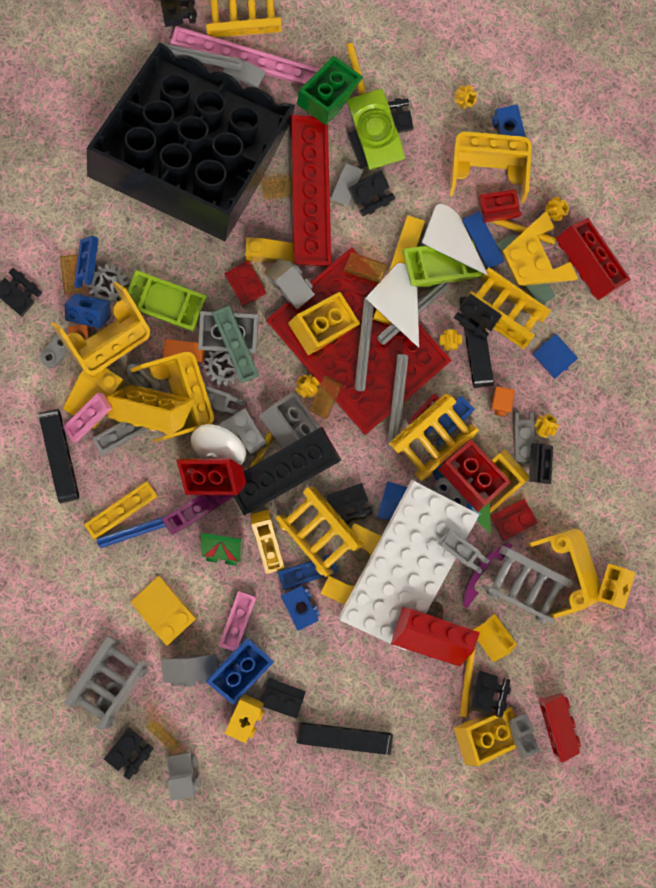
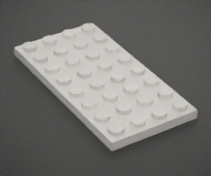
M411 480L338 619L391 644L402 607L426 614L456 559L455 556L438 544L439 540L449 528L466 540L479 514Z

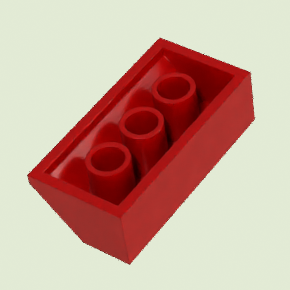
M589 218L570 226L556 237L559 247L567 254L569 261L578 270L581 279L586 282L591 294L598 301L631 280Z
M402 607L391 644L460 667L474 652L480 632Z

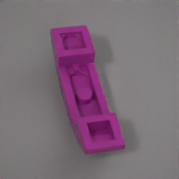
M200 495L161 520L170 534L174 535L227 502L233 495Z
M507 543V544H504V545H502V546H505V547L511 549L513 545L510 544V543ZM502 546L485 556L490 560L488 564L482 561L478 563L482 570L480 574L475 570L471 573L463 593L462 606L465 608L469 607L479 593L473 587L494 558L498 561L504 559L505 556L499 553Z

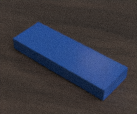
M480 211L462 219L486 270L488 267L494 268L504 263L505 261L486 223H484Z
M330 555L321 558L325 561ZM312 561L278 571L283 590L325 576L317 572L316 565ZM334 562L330 568L334 573H337L338 569Z

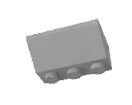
M200 311L198 350L228 352L212 312ZM233 313L249 352L256 353L260 315Z
M295 392L276 402L260 415V418L282 448L320 428Z

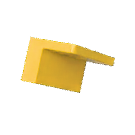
M496 614L491 615L482 624L472 629L480 632L477 641L493 662L507 656L517 646V643Z

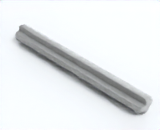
M162 43L171 50L175 57L182 55L190 56L201 63L239 71L242 70L244 65L242 59Z
M447 283L436 284L418 300V314L448 288ZM392 323L377 339L384 345L400 330Z
M366 297L364 299L355 380L356 391L365 390L374 306Z
M405 354L397 355L388 443L400 434L408 355Z

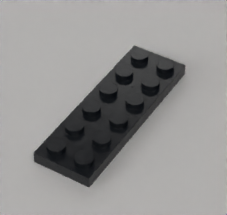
M320 427L245 470L244 475L247 484L238 495H233L245 516L342 460L324 428Z

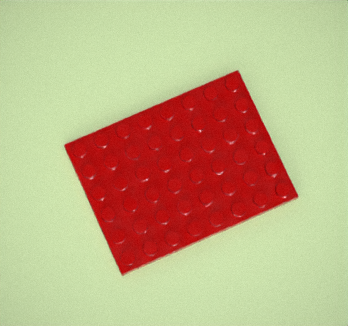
M351 247L310 282L313 286L311 290L315 294L299 309L286 302L266 319V322L308 371L319 381L321 386L360 431L367 435L391 414L398 354L408 355L403 403L452 360L419 323L418 348L401 331L386 344L382 345L377 337L390 325L372 320L365 390H355L364 299L381 282V279ZM341 292L360 324L308 356L288 323L297 314Z

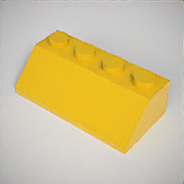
M130 384L107 396V400L112 407L108 412V418L115 419L117 422H127L133 426H142L148 430H157L166 435H171L183 428L194 400Z

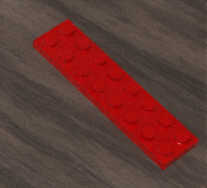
M291 115L290 153L293 265L329 267L331 265L328 124H323L314 116Z

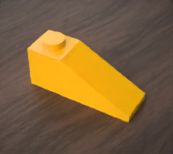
M246 237V261L275 263L279 258H282L285 261L289 260L293 264V244L266 238Z
M269 509L250 514L266 574L285 569Z

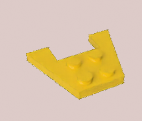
M547 211L502 251L517 286L578 280L571 262L553 269L538 236L554 229Z

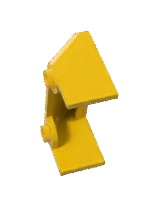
M477 132L459 133L454 146L449 196L454 194L456 180L465 179L469 175L470 166L507 169L508 180L513 184L521 185L520 203H524L529 193L531 141L521 136Z
M116 281L112 284L121 297V300L112 309L116 321L89 339L84 340L76 332L66 335L59 325L55 322L51 323L70 354L81 368L91 375L98 373L146 341L150 336V329L128 291Z
M191 352L179 353L130 369L132 373L149 368L152 377L156 380L168 379L173 395L194 400L183 428L174 434L153 439L154 443L194 431L201 425L213 423L214 414L196 357Z
M569 529L525 543L526 547H532L549 541L551 548L556 553H569L580 589L572 592L569 596V607L548 613L549 617L555 619L583 610L599 602L597 598L601 585L585 536L581 530Z

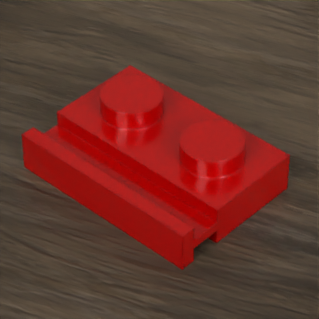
M516 189L481 194L478 197L481 212L484 216V223L519 218L522 215L519 209L520 205Z
M248 260L231 271L224 273L243 307L267 294Z
M525 498L490 516L503 541L538 523Z

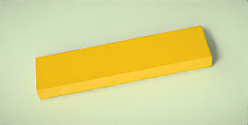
M146 481L83 525L93 540H96L152 502L158 495L150 483Z

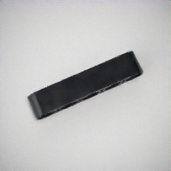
M467 296L460 297V307ZM469 318V320H471L472 322H474L476 325L479 326V323H478V322H476V321L473 320L472 318ZM464 326L473 387L475 389L493 386L494 381L487 338L483 339L480 336H475L472 330Z
M57 408L39 413V420L58 502L61 504L78 500L79 491L60 410Z
M299 722L296 743L391 755L393 734Z

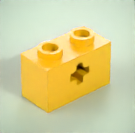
M608 563L597 601L624 610L636 573Z
M243 694L224 734L246 744L248 738H253L257 727H254L256 720L260 722L265 712L262 710L264 703Z

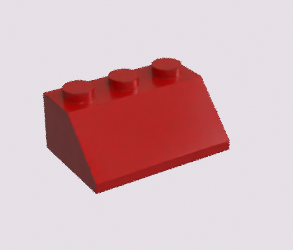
M472 439L439 468L444 477L477 512L511 483Z
M231 458L176 460L185 495H238L247 484L243 467Z
M559 693L538 699L554 757L562 763L578 755L581 742L579 736H575L573 728H576L573 716L569 715L568 709L571 707L568 698Z

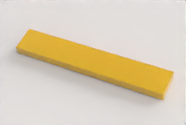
M407 215L389 272L396 264H405L402 253L403 249L417 247L425 223L424 220ZM376 309L373 320L391 325L392 322Z

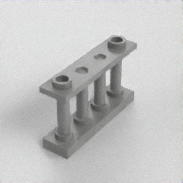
M502 546L499 553L505 556V561L492 588L484 584L482 588L487 590V595L495 599L499 596L535 614L536 620L544 624L547 621L554 624L555 620L547 615L560 588L563 589L566 586L571 589L574 581L510 548ZM516 561L521 564V570L508 596L498 591L511 565ZM534 570L537 572V579L525 603L522 604L516 601L515 598L528 572ZM549 578L553 580V587L541 611L538 612L531 607L544 580L547 581Z
M110 636L106 637L63 702L69 707L81 705L99 718L101 722L97 728L100 730L110 728L116 720L114 717L139 679L146 675L148 672L147 667L150 662L141 660L139 664L118 649L117 645L120 641ZM110 656H115L134 670L128 680L107 666L106 662ZM99 672H103L123 687L117 697L96 682ZM88 689H93L112 703L106 714L85 699L84 695Z

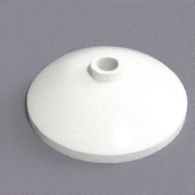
M211 424L201 425L191 435L192 448L200 459L231 458L240 465L245 460L246 450L243 443L235 434L223 427Z

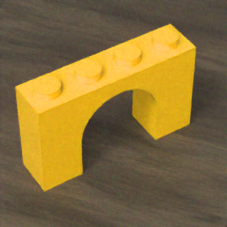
M353 523L351 530L364 543L361 548L371 556L381 536ZM328 576L320 594L345 605L355 586Z

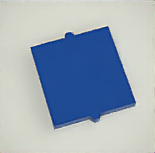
M557 334L547 342H543L542 346L532 354L554 379L564 370L567 371L568 367L578 359Z

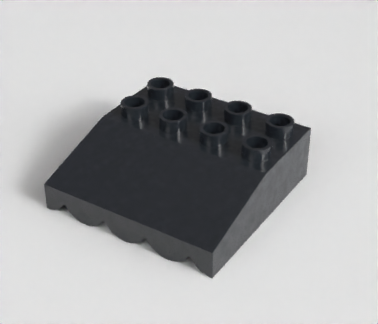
M159 42L86 148L87 177L226 242L275 155L290 125V117L294 114L295 105L290 103L277 105L273 98L265 91L255 87L243 89L239 82L231 75L221 71L209 73L201 62L190 56L182 55L176 58L167 46Z

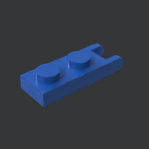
M95 236L80 240L74 281L76 288L82 287L83 280L86 285H90L93 282L96 253L98 250V238Z
M462 396L453 405V410L462 421L475 410ZM447 413L438 418V422L449 435L457 428ZM430 426L425 431V433L428 435L432 432V430H434L436 433L437 431L432 426ZM439 438L436 441V444L439 445L444 440L442 438Z

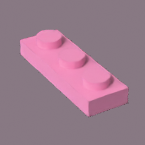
M97 393L63 428L72 442H78L112 407L103 393Z
M238 591L219 647L234 652L240 645L257 597Z

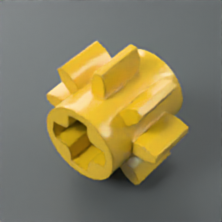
M460 85V88L454 94V102L462 109L466 107L472 108L477 101V91L473 90V86L466 85L464 87Z
M554 197L546 204L545 212L547 211L550 219L553 218L554 222L562 221V218L566 217L569 212V205L565 200H561L560 197Z
M444 330L443 335L439 336V346L444 345V350L446 351L458 350V345H462V335H458V330Z
M311 374L309 376L302 375L296 382L298 387L295 390L303 398H311L318 393L319 389L317 386L320 383Z
M545 414L544 417L539 415L534 425L537 434L544 438H547L549 435L554 436L559 427L557 419L551 414Z

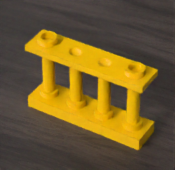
M210 0L212 22L206 24L207 35L220 38L282 32L281 17L277 18L275 16L274 0H266L268 15L266 19L256 18L255 0H247L249 19L240 21L237 15L236 0H229L230 21L221 23L219 21L218 0Z
M488 267L486 270L488 275L484 274L480 279L484 282L477 294L472 291L470 293L502 315L493 329L524 350L535 336L530 331L537 320L542 323L551 310ZM490 288L500 294L493 305L483 299ZM506 298L515 304V307L508 316L498 310ZM522 309L531 315L524 327L514 321Z
M447 393L388 443L397 453L404 452L418 469L414 475L420 481L429 478L440 464L465 442L473 439L479 431L472 424L465 425L453 410V405L456 403L455 399ZM445 413L461 431L454 439L438 422V418ZM429 426H432L447 444L439 452L424 435V431ZM414 439H418L432 456L425 464L421 462L409 447Z
M312 486L307 487L303 491L306 496L305 501L288 517L284 514L278 515L276 519L279 522V527L289 533L316 565L317 572L327 577L334 573L330 566L348 549L353 551L359 550L364 543L319 491ZM314 505L318 510V515L299 532L292 523L306 509ZM323 520H327L331 525L330 530L311 546L305 537ZM335 535H340L344 540L343 544L324 561L317 552Z

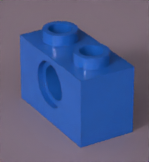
M518 104L495 110L494 116H492V124L494 128H497L499 135L526 137ZM509 125L513 130L507 131L504 129V126Z
M74 294L64 304L65 321L101 328L110 319V301Z
M301 585L281 595L297 631L319 621V610L316 605H311L309 599L312 596L307 587L303 588ZM298 602H305L307 604L305 612L297 611L296 604Z

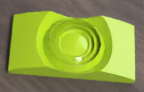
M383 89L349 98L347 105L369 171L404 160L405 154Z
M429 246L405 248L402 250L411 286L429 287L446 282L459 283L482 276V272Z
M135 270L128 288V293L141 314L193 332L200 317V311H202L207 298L206 295Z

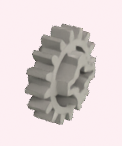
M106 264L105 269L98 266L99 271H94L93 282L87 285V287L92 289L89 291L91 296L95 295L94 298L110 301L111 306L113 301L117 303L118 299H121L112 283L116 281L123 287H128L130 284L125 282L128 277L122 275V269L117 271L116 265H113L110 269L109 265ZM107 274H114L116 276L110 277ZM106 280L111 283V284H110V289H111V291H110L109 289H107V287H106V286H107ZM104 293H106V294H108L110 297H104V296H101V295L104 294Z
M227 351L209 352L211 358H205L209 364L205 365L204 368L209 370L206 375L207 377L212 376V383L217 380L218 386L223 382L225 387H228V382L235 385V379L240 381ZM224 354V357L217 359L219 355ZM227 362L230 367L225 368V370H223L222 366L219 364H225ZM213 366L218 368V376L214 373ZM234 373L233 376L226 378L228 374Z

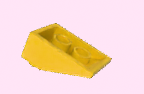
M338 292L297 314L288 324L309 356L352 330L360 322L341 292Z
M107 368L93 375L83 370L63 409L75 416L97 393H103L107 399L108 395L122 389L126 381ZM98 421L92 428L96 429L100 421Z
M506 449L491 461L511 483L489 502L490 513L529 480L528 473Z
M160 576L153 580L131 601L143 619L167 646L198 619Z
M508 707L504 711L503 718L496 717V712L453 728L465 765L480 766L516 748L509 721L515 718L512 707Z

